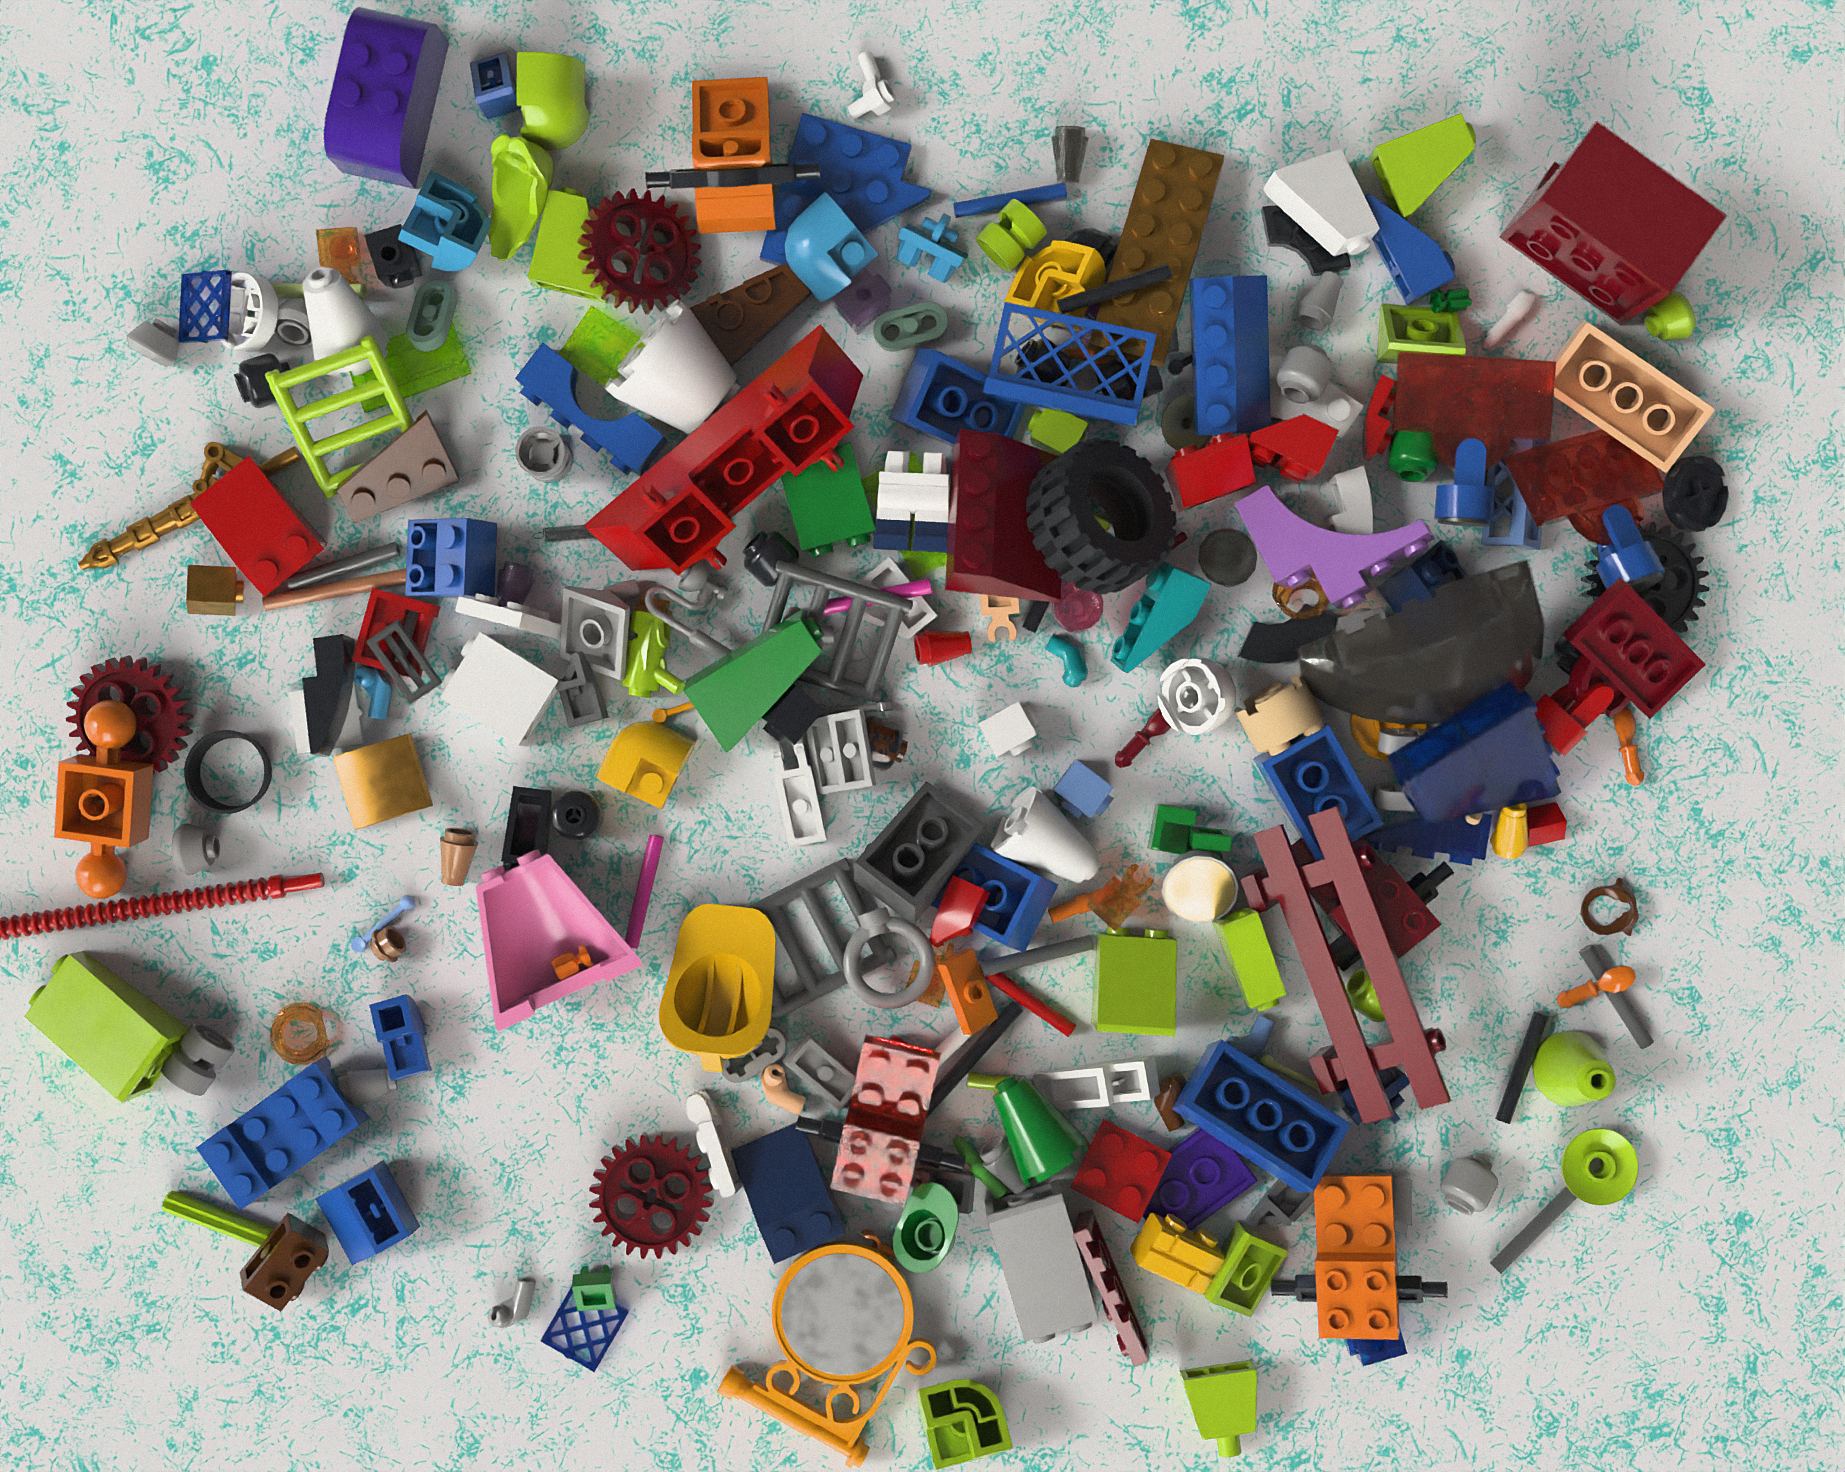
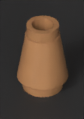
M446 828L444 836L440 837L441 882L450 886L464 885L478 846V842L475 841V832L462 828Z

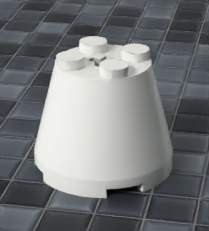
M677 299L666 310L671 316L669 318H659L655 323H652L617 366L619 367L617 371L621 374L620 377L615 380L610 378L605 384L604 389L616 399L690 434L714 415L713 411L719 403L724 402L727 404L736 395L741 386L735 382L737 374L695 315Z

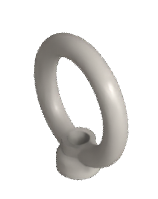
M887 907L858 916L861 927L849 939L843 957L845 978L852 991L867 1004L883 1009L900 1008L916 1001L927 990L935 970V955L926 934L918 926L911 924L905 919L890 917ZM886 932H895L907 937L915 945L920 959L919 971L913 983L897 993H882L872 989L863 980L859 971V955L864 944L870 938Z

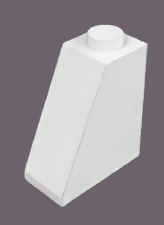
M1342 148L1275 170L1263 188L1266 195L1334 257L1346 252L1349 255H1355L1366 250L1371 245V239L1380 229Z

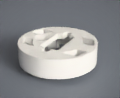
M236 273L223 283L215 301L214 325L220 341L226 348L255 352L269 342L277 324L278 310L277 295L271 283L261 276L247 273ZM248 310L255 311L254 318L247 316Z

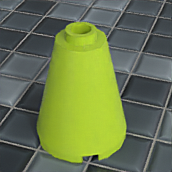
M1564 1031L1549 1035L1538 1045L1532 1062L1534 1082L1537 1089L1548 1100L1561 1106L1576 1107L1604 1099L1614 1090L1616 1084L1615 1073L1604 1049L1593 1037L1579 1031Z

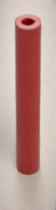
M1002 972L984 977L985 980L1065 1036L1069 1037L1074 1031L1075 1023Z

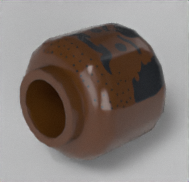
M876 716L867 717L865 721L873 768L885 771L890 769L895 761L901 763L905 756L908 742L902 740L903 731L900 725Z

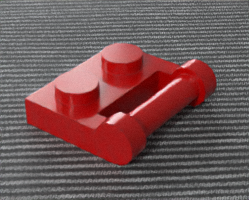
M372 588L352 661L386 671L366 640L396 620H400L405 627L409 610L419 613L412 639L424 654L434 617L438 618L441 607ZM395 631L391 636L399 646L401 637ZM385 640L380 641L378 644L398 673L410 677L402 664L395 661L396 656ZM409 650L407 659L421 677L423 669L420 668V664Z

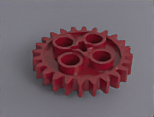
M631 188L627 193L626 199L620 191H616L612 196V202L604 197L599 203L600 209L593 207L589 212L588 216L591 220L586 219L581 225V229L587 234H581L577 240L578 244L587 247L581 250L577 257L578 259L589 261V264L581 272L582 274H594L595 279L591 282L590 287L595 288L601 285L604 288L601 295L602 300L610 295L615 296L614 308L616 309L624 301L628 302L629 313L632 314L639 305L642 306L645 315L653 310L654 304L662 312L668 307V302L672 304L677 299L681 300L680 294L685 296L691 290L688 283H693L698 278V274L692 269H696L702 263V260L692 256L701 249V245L690 242V239L697 233V230L685 229L684 225L689 220V216L678 218L675 215L678 210V204L672 205L669 209L664 207V195L656 202L652 201L650 190H646L641 199L638 198L634 188ZM641 220H644L646 223L645 232L643 233V236ZM616 223L626 225L630 230L631 236L621 234L616 227ZM653 231L661 232L666 237L667 244L658 242L653 235ZM641 240L640 250L634 248ZM640 254L645 255L638 264ZM612 259H617L624 263L627 272L617 271L612 264ZM637 266L639 284L634 282V272ZM649 267L657 268L663 275V281L652 277Z
M131 655L121 657L119 662L114 657L105 660V666L101 663L93 665L91 667L93 674L86 673L79 677L85 686L78 685L71 689L79 699L69 701L66 704L71 709L76 710L75 715L66 718L67 722L77 725V729L70 732L69 737H80L82 740L75 748L76 751L88 749L90 756H96L97 745L92 743L87 737L84 720L92 706L101 701L113 700L110 695L112 686L119 691L120 702L126 704L133 711L137 722L134 737L129 743L124 745L126 750L121 747V760L154 764V775L155 770L160 773L168 769L167 762L173 763L180 759L175 750L181 751L188 747V744L181 737L193 733L192 729L184 726V722L194 718V715L183 712L182 707L188 705L191 700L186 698L179 699L178 694L184 689V685L172 687L170 682L174 677L173 672L161 676L159 675L161 671L160 663L151 665L147 669V658L136 659L133 663ZM134 685L138 687V693H137V695H136V690H135V688H134ZM148 696L152 697L157 703L156 713L152 712L147 706ZM140 733H144L149 738V749L141 744Z
M644 1132L640 1137V1144L638 1145L630 1136L625 1140L626 1150L617 1144L613 1146L612 1152L615 1159L604 1155L600 1160L607 1170L596 1169L593 1173V1176L601 1181V1183L592 1184L589 1188L590 1192L599 1195L598 1198L589 1203V1207L600 1208L601 1210L593 1221L594 1223L605 1221L607 1224L601 1233L602 1237L612 1232L616 1235L612 1244L614 1248L622 1241L627 1243L626 1255H629L635 1247L640 1248L641 1259H645L649 1249H654L657 1259H661L664 1247H667L675 1255L678 1251L677 1242L680 1241L683 1245L689 1247L692 1242L689 1232L700 1236L703 1229L697 1221L708 1222L711 1216L702 1209L711 1207L714 1204V1199L704 1196L705 1193L713 1190L711 1183L703 1182L702 1180L709 1174V1168L698 1170L697 1165L702 1156L697 1155L690 1159L687 1155L691 1145L687 1144L679 1150L676 1148L678 1137L676 1136L671 1139L669 1144H665L662 1132L657 1134L654 1142H650L647 1133ZM639 1161L646 1163L651 1170V1176L647 1179L636 1177L632 1171V1164ZM673 1176L682 1178L686 1183V1191L679 1194L672 1192L668 1188L667 1179ZM626 1181L629 1185H631L634 1188H637L638 1190L632 1188H624L620 1185V1182ZM650 1188L657 1190V1198L653 1203L647 1201V1192ZM626 1197L633 1200L636 1204V1212L633 1214L621 1212L618 1208V1199ZM668 1202L680 1203L684 1208L678 1210ZM657 1212L668 1214L672 1220V1226L666 1229L657 1227L653 1222V1214Z

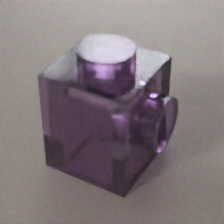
M865 269L848 286L831 298L832 305L858 335L892 305L891 297L889 296L892 289L880 274L877 273L873 277Z

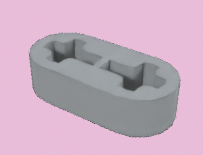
M769 1026L766 1033L769 1038L776 1036L779 1039L776 1045L777 1052L772 1053L768 1049L758 1055L755 1049L763 1044L764 1040H762L750 1052L736 1057L737 1059H742L750 1054L753 1058L745 1064L744 1074H741L738 1070L731 1072L728 1067L731 1065L732 1060L725 1059L722 1075L733 1083H741L750 1079L784 1054L787 1047L785 1033L780 1028Z

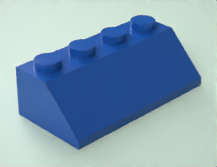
M1267 275L1190 279L1194 434L1198 436L1218 435L1233 431L1234 434L1248 433L1271 426Z

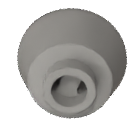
M305 298L287 299L277 310V324L274 334L279 340L293 347L312 345Z
M155 318L152 324L144 321L128 333V346L152 361L168 367L175 364L177 360L179 340L173 337L177 330Z
M188 823L182 824L176 829L172 837V854L177 869L186 875H194L213 865L215 858H218L220 855V842L217 835H212L211 831L207 828Z

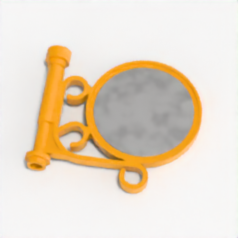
M851 1241L828 1242L815 1246L797 1257L783 1273L776 1288L772 1304L773 1330L781 1350L788 1359L773 1363L766 1376V1386L758 1381H755V1383L750 1382V1379L744 1376L745 1371L731 1365L717 1393L730 1400L732 1397L744 1400L805 1436L813 1437L847 1456L846 1466L851 1468L854 1465L860 1468L870 1447L864 1444L865 1439L858 1438L867 1420L878 1409L908 1354L916 1347H922L929 1351L931 1358L928 1363L916 1365L907 1360L905 1368L910 1373L925 1375L935 1367L937 1350L930 1340L922 1337L909 1341L914 1319L913 1297L906 1278L890 1258L865 1244ZM894 1364L873 1403L866 1411L852 1418H835L832 1403L835 1395L839 1393L850 1395L854 1401L852 1412L857 1414L860 1407V1395L852 1384L871 1380L884 1373ZM786 1370L792 1374L794 1383L791 1385L789 1392L781 1389L774 1383L773 1375L775 1372ZM800 1371L818 1381L835 1384L828 1391L826 1397V1413L794 1396L801 1381Z

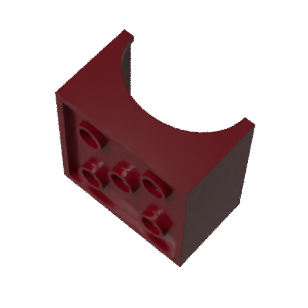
M1596 121L1562 165L1554 162L1499 238L1616 323L1623 325L1672 293L1727 215Z

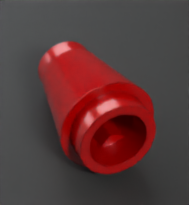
M923 630L922 634L914 636L915 654L919 665L927 664L928 667H932L972 653L971 638L968 631Z

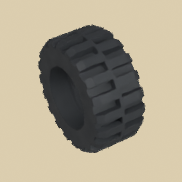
M1093 438L1087 439L1085 442H1078L1037 473V477L1032 480L1029 487L1030 496L1027 497L1026 512L1030 513V516L1027 518L1028 530L1033 532L1035 539L1032 542L1036 550H1041L1046 559L1043 561L1050 569L1055 568L1059 572L1058 577L1066 583L1074 582L1075 588L1086 592L1092 590V593L1096 594L1122 591L1160 567L1161 563L1166 561L1170 555L1171 546L1174 545L1176 530L1173 529L1177 522L1176 511L1171 509L1173 499L1171 493L1166 492L1163 486L1165 481L1160 473L1155 474L1151 469L1152 464L1145 457H1138L1136 455L1137 451L1129 446L1124 445L1120 447V442ZM1088 497L1097 502L1106 512L1112 523L1115 536L1107 532L1097 521L1091 510Z

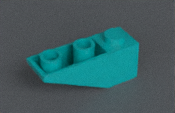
M1167 561L1161 563L1160 567L1147 575L1146 588L1140 600L1130 610L1129 622L1123 635L1118 637L1113 645L1110 661L1125 673L1132 671L1196 618L1212 585L1197 574Z

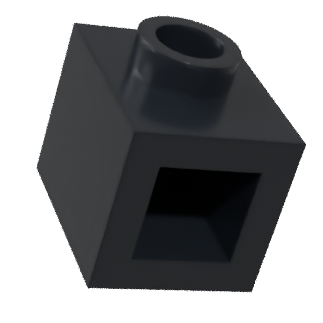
M401 224L364 235L378 279L386 287L392 286L393 289L407 287L414 283V278L423 276L414 247L398 240L403 227Z
M792 684L761 717L767 722L762 729L779 743L786 738L795 745L824 709L800 688Z

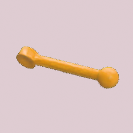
M690 701L667 710L658 708L653 711L652 719L656 723H664L668 717L695 707Z

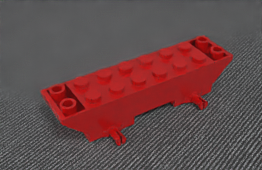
M821 324L818 325L584 524V526L632 571L670 568L679 576L690 565L703 558L714 569H722L719 562L725 566L727 557L716 548L720 541L736 528L731 518L788 470L796 477L810 464L821 459L828 465L831 471L839 470L832 459L841 468L843 467L844 459L837 454L834 448L839 440L854 428L849 417L863 378L862 372Z

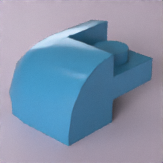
M430 171L401 229L398 240L434 256L430 267L443 271H460L469 267L475 260L489 232L492 218L487 216L486 211L477 201L479 195L463 185Z
M826 192L796 217L788 228L784 244L786 261L791 270L806 285L818 302L830 299L851 283L850 279L878 255L853 222Z

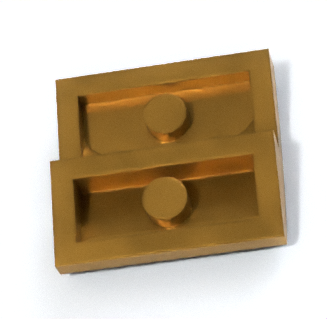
M411 733L333 757L355 830L433 806Z

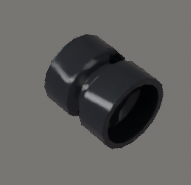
M1114 358L1097 366L1105 380L1126 368L1122 361L1119 362ZM1126 359L1129 365L1135 362L1133 360ZM1141 365L1133 369L1137 378H1139ZM1150 365L1143 399L1163 391V382L1157 366ZM1095 372L1097 382L1100 385L1102 381ZM1129 372L1109 385L1117 398L1129 401L1134 400L1137 385ZM1106 388L1101 390L1103 395L1111 397Z

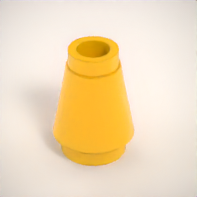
M1509 799L1504 801L1503 808L1490 837L1492 851L1503 858H1519L1523 855V851L1528 848L1527 805L1520 800Z

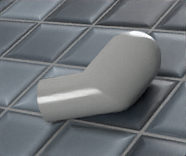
M518 1278L513 1297L493 1306L489 1310V1323L494 1327L507 1328L525 1319L530 1311L536 1281L528 1278Z

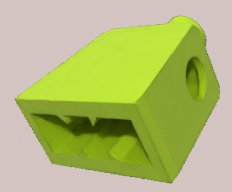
M1251 1359L1179 1370L1201 1438L1204 1440L1216 1439L1220 1457L1240 1455L1242 1451L1239 1435L1256 1431L1257 1371Z

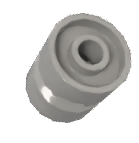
M543 426L532 427L525 431L517 441L515 447L516 459L520 467L536 480L544 483H553L565 478L570 472L573 464V452L569 444L554 430Z
M193 1023L180 1040L182 1049L172 1051L162 1065L161 1072L170 1082L193 1095L202 1096L216 1078L214 1069L224 1067L234 1053L235 1047L227 1038L212 1028L200 1023Z

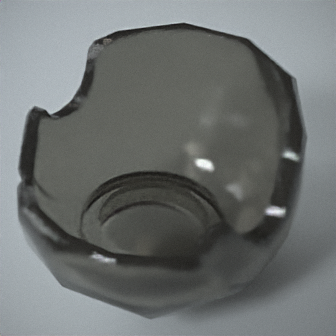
M1222 527L1208 533L1199 545L1197 561L1203 574L1210 581L1224 587H1233L1246 582L1256 569L1258 555L1254 543L1246 534L1233 528Z

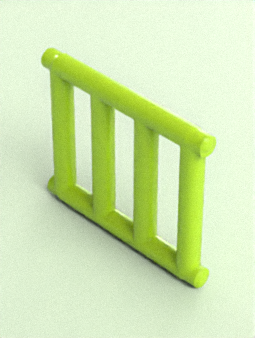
M372 334L360 340L362 344L283 373L273 370L265 374L270 389L325 498L335 496L338 493L337 486L362 464L330 475L321 457L322 455L399 427L404 432L414 423L385 357ZM362 360H369L377 379L297 408L288 389L289 387ZM385 394L393 413L314 442L305 424L306 421L377 395Z

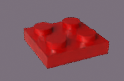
M1103 1119L1070 1188L1139 1224L1172 1153Z

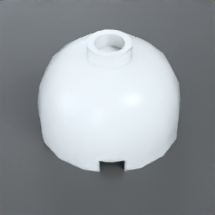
M1186 658L1171 664L1162 674L1160 683L1164 682L1162 694L1158 695V704L1164 719L1173 729L1190 733L1189 735L1203 734L1222 726L1230 717L1236 702V688L1232 677L1220 664L1206 658Z

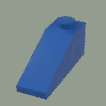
M1369 193L1364 195L1380 228L1372 238V241L1407 306L1431 294L1433 291L1447 286L1456 277L1453 273L1455 265L1450 254L1447 251L1442 252L1436 241Z

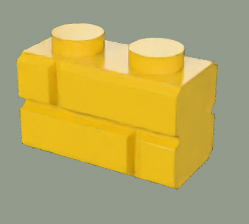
M1150 1213L1142 1226L1141 1233L1137 1234L1130 1246V1252L1138 1266L1199 1294L1205 1293L1213 1280L1212 1276L1217 1274L1225 1261V1256L1218 1247L1217 1243L1219 1241L1215 1236L1204 1229H1198L1196 1233L1187 1229V1225L1172 1214H1167L1164 1218L1155 1213Z

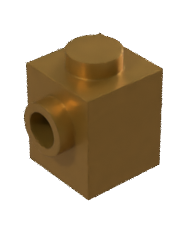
M188 565L186 594L188 614L235 616L236 603H244V580H237L236 567Z

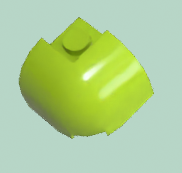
M517 52V106H521L524 118V127H521L520 131L522 138L537 143L546 151L565 149L581 138L587 129L590 112L585 105V64L581 60L558 53Z
M955 1379L917 1390L920 1418L935 1471L990 1457L1013 1448L1002 1405L997 1395L984 1384L971 1379Z

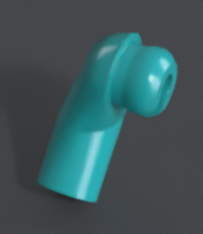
M1053 633L1045 650L1063 660L1065 668L1062 676L1063 682L1069 687H1078L1082 681L1086 680L1088 675L1083 651L1078 646Z

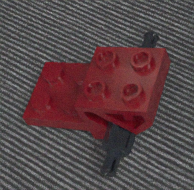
M1362 837L1353 842L1354 847L1368 844ZM1301 838L1291 845L1299 865L1315 860ZM1374 852L1376 866L1365 870L1364 873L1399 960L1442 925L1426 905L1439 895L1436 887L1451 875H1454V872L1443 861L1428 875L1418 872L1409 881L1405 882L1391 864L1386 866ZM1332 881L1308 890L1311 898L1326 914V918L1341 935L1330 944V948L1337 966L1344 972L1361 959L1362 956Z

